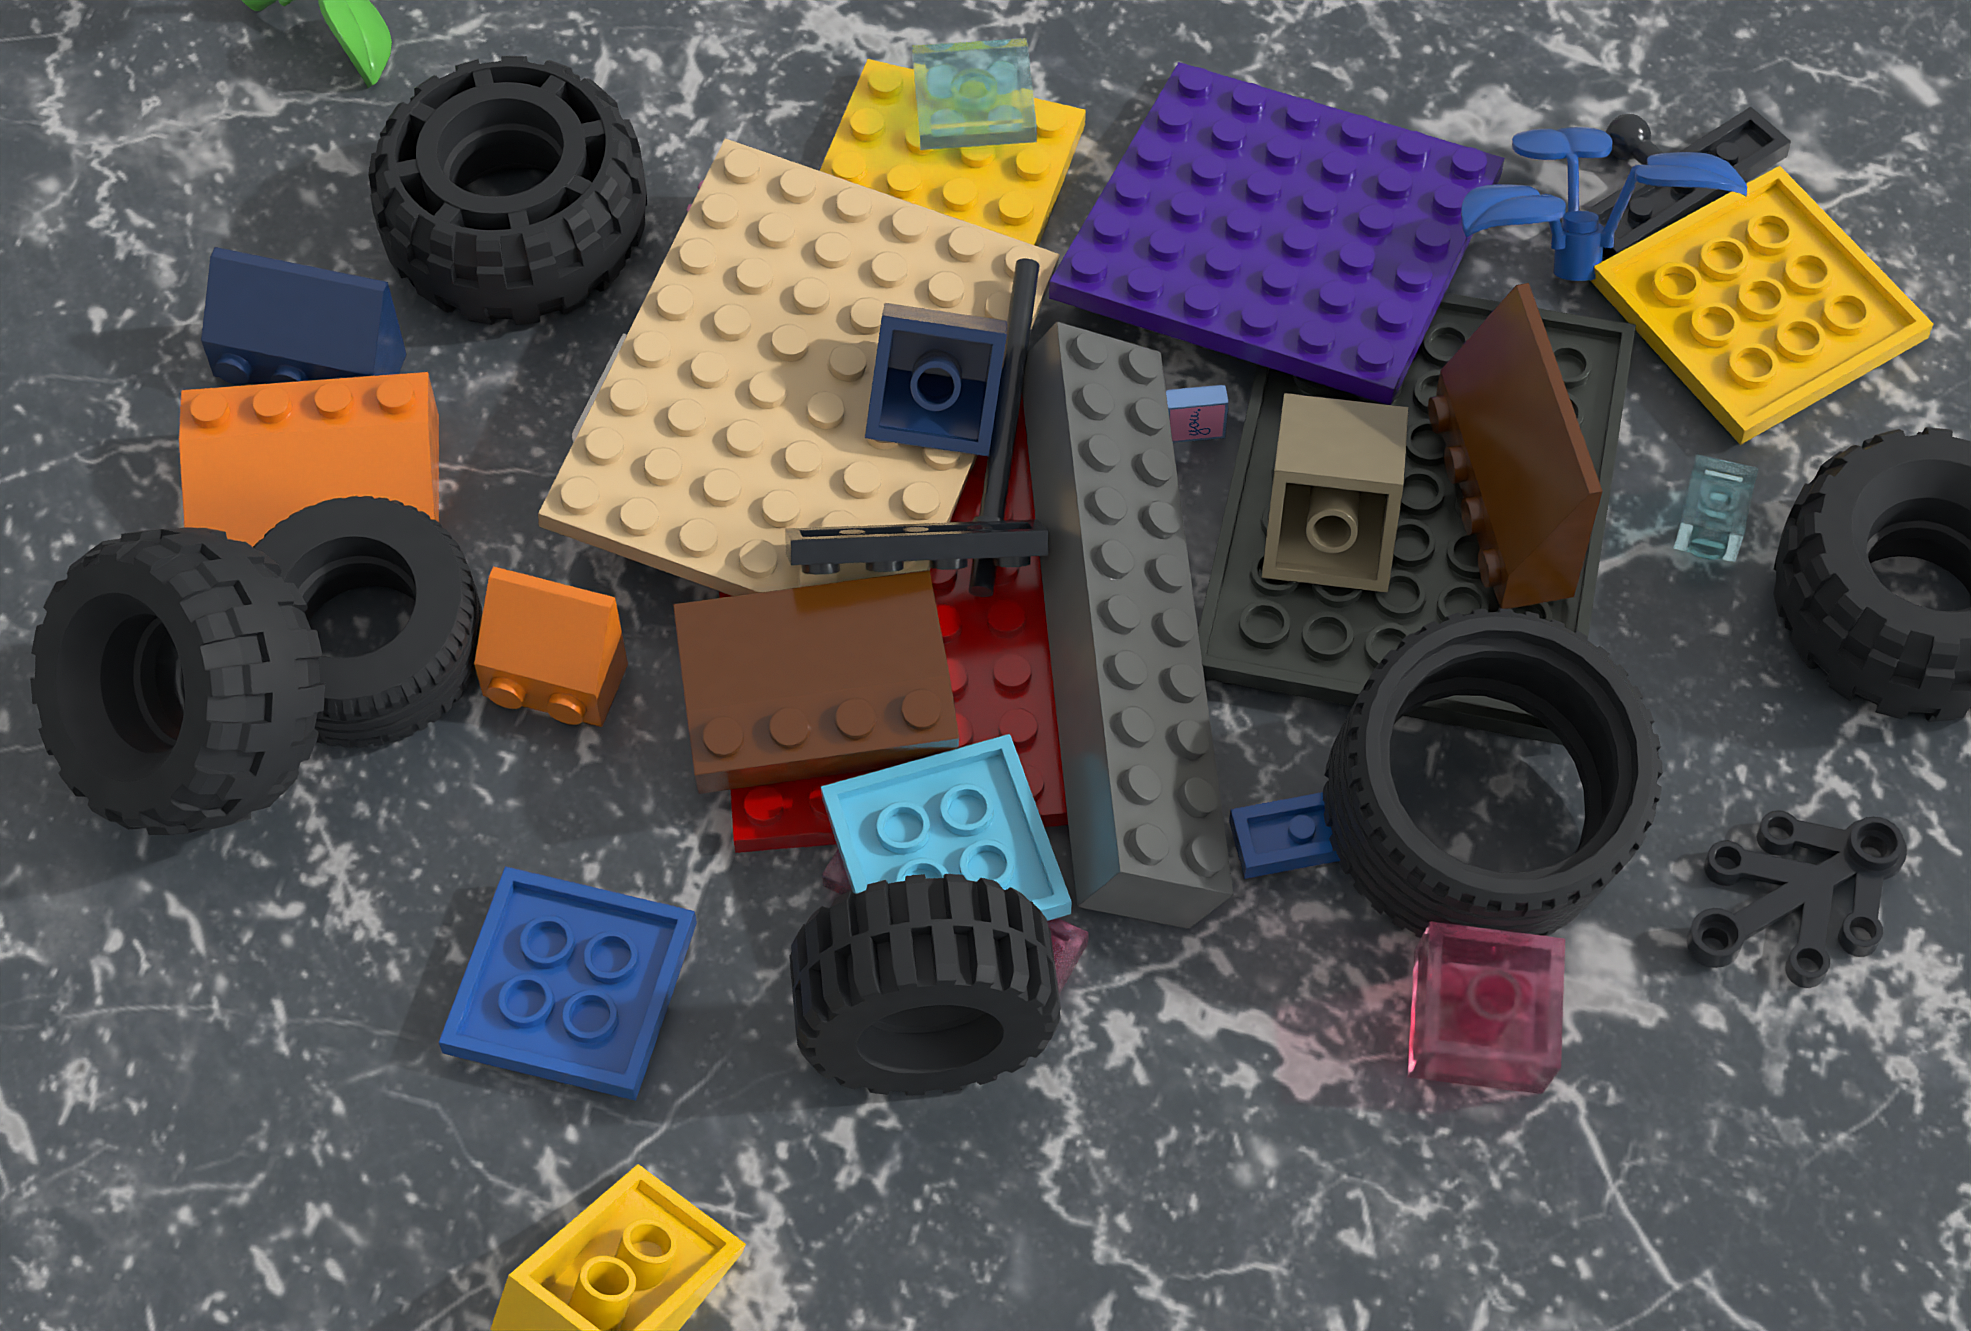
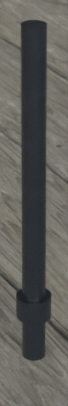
M1022 258L1017 260L1015 264L1007 319V338L980 513L972 522L1005 521L1006 501L1040 267L1039 263L1033 259ZM992 558L973 559L968 589L970 594L977 597H990L994 594L997 566L993 565Z

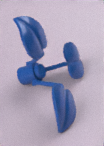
M1568 127L1558 130L1534 129L1514 135L1512 138V149L1520 156L1531 159L1556 160L1566 158L1568 168V212L1565 213L1566 203L1559 197L1549 194L1540 195L1535 188L1530 186L1496 184L1477 187L1466 195L1462 203L1461 221L1466 237L1491 227L1549 222L1552 234L1551 249L1555 250L1554 275L1565 280L1588 281L1596 279L1594 266L1602 262L1603 247L1612 248L1614 246V233L1638 182L1653 186L1719 189L1740 193L1747 197V185L1727 161L1714 155L1696 152L1651 155L1647 158V165H1635L1632 167L1604 228L1599 224V216L1589 211H1579L1578 158H1602L1608 156L1612 151L1611 137L1602 130L1589 127Z

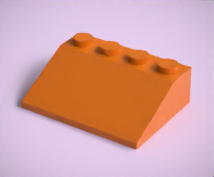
M428 372L181 390L179 450L184 527L226 532L227 539L247 542L253 547L259 540L264 538V535L270 529L274 528L280 521L289 518L288 516L325 500L341 497L343 499L350 496H373L374 499L381 497L388 498L389 501L397 500L402 502L404 506L410 505L417 508L418 511L425 512L430 516V519L439 522V414Z

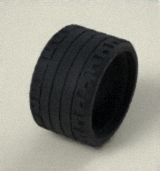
M1499 608L1497 612L1490 613L1486 609L1472 610L1471 613L1462 615L1455 613L1446 616L1445 620L1440 624L1432 621L1422 626L1421 630L1411 633L1402 639L1397 649H1391L1376 666L1333 743L1324 774L1325 777L1329 778V781L1323 787L1324 818L1326 826L1332 829V835L1329 840L1333 851L1337 852L1340 859L1339 864L1345 875L1351 874L1354 879V888L1361 896L1365 895L1372 902L1371 907L1380 915L1385 912L1389 917L1393 918L1392 923L1402 930L1406 928L1414 932L1415 936L1428 941L1432 938L1440 941V946L1448 948L1457 946L1466 948V951H1480L1483 947L1490 946L1493 951L1506 950L1508 947H1520L1530 944L1537 937L1536 935L1545 938L1570 923L1600 894L1635 855L1646 838L1644 832L1653 823L1662 788L1657 784V780L1663 774V767L1658 752L1661 748L1659 736L1654 734L1652 729L1654 719L1651 711L1645 708L1641 701L1643 695L1637 685L1632 686L1627 678L1629 674L1620 664L1616 665L1608 657L1610 653L1603 647H1596L1587 640L1588 636L1577 630L1574 633L1565 628V624L1554 619H1551V621L1540 619L1539 614L1527 611L1523 615L1514 613L1512 609ZM1455 695L1493 698L1511 703L1538 718L1562 742L1575 763L1583 787L1585 820L1580 843L1575 853L1553 866L1529 872H1494L1465 864L1437 848L1415 827L1399 801L1390 773L1389 743L1394 724L1403 715L1427 702Z

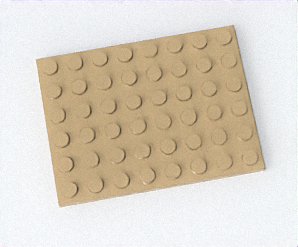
M725 138L538 513L539 527L732 596L923 570L930 571L929 560L904 561V569L895 572H872L866 570L865 563L840 564V572L825 575L805 574L802 572L801 565L791 566L786 555L785 529L950 523L978 455L865 438L884 304L891 303L1007 321L1015 264L1019 259L1028 258L1037 261L1040 265L1031 324L1032 329L1049 289L1050 279L1057 269L1060 254Z

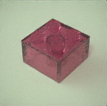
M1430 922L1414 950L1408 1077L1543 1094L1561 1069L1565 939Z

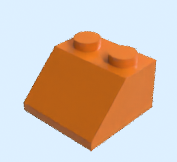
M493 566L488 578L474 661L483 696L488 697L497 705L505 708L518 709L523 706L546 712L554 719L566 724L577 725L584 722L602 727L628 666L615 597Z

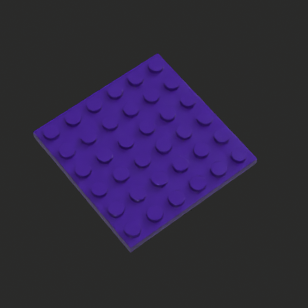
M1178 62L1050 279L1049 299L1380 403L1392 405L1473 236L1472 234L1466 237L1463 231L1461 221L1463 200L1471 190L1477 187L1498 184L1502 175L1505 158L1480 151L1476 148L1428 136L1418 131H1411L1377 121L1364 115H1357L1316 103L1309 99L1265 88L1255 83H1248L1207 71L1200 67Z

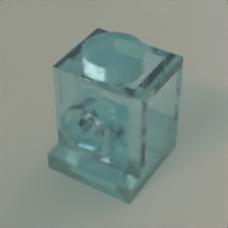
M1696 454L1685 491L1673 549L1691 552L1703 559H1722L1735 562L1745 534L1758 468Z

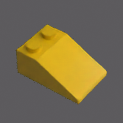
M637 1164L508 1275L490 1330L679 1331L741 1256L746 1244Z

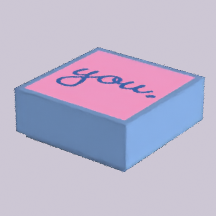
M1225 385L1166 391L1173 443L1225 438L1229 403Z

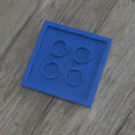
M505 866L441 1034L439 1045L442 1054L636 1101L697 924L695 911Z

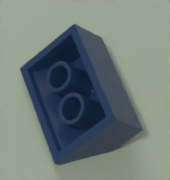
M214 247L210 256L201 342L214 377H219L234 385H245L247 383L259 385L399 374L407 353L388 282Z

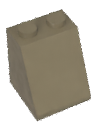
M1284 393L1262 578L1388 592L1404 484L1408 407Z

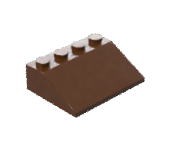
M1529 283L1518 284L1440 370L1436 396L1430 397L1428 400V413L1432 429L1436 434L1443 433L1447 445L1444 459L1449 481L1452 484L1459 483L1464 497L1461 501L1464 528L1468 535L1476 534L1481 549L1478 553L1481 580L1486 588H1494L1501 609L1574 597L1603 492Z
M929 570L673 604L694 773L699 794L889 768L958 749L959 733L952 687Z

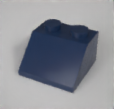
M885 303L881 318L865 438L989 456L1007 338V321Z

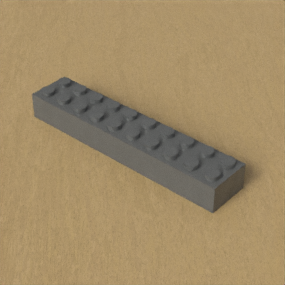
M1056 322L1027 353L1022 397L1035 518L1048 530V556H1040L1077 907L1190 929L1233 896L1161 352Z

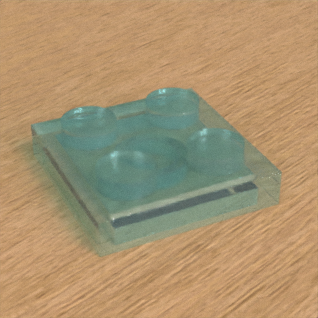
M1027 38L912 45L920 150L1037 142V124Z

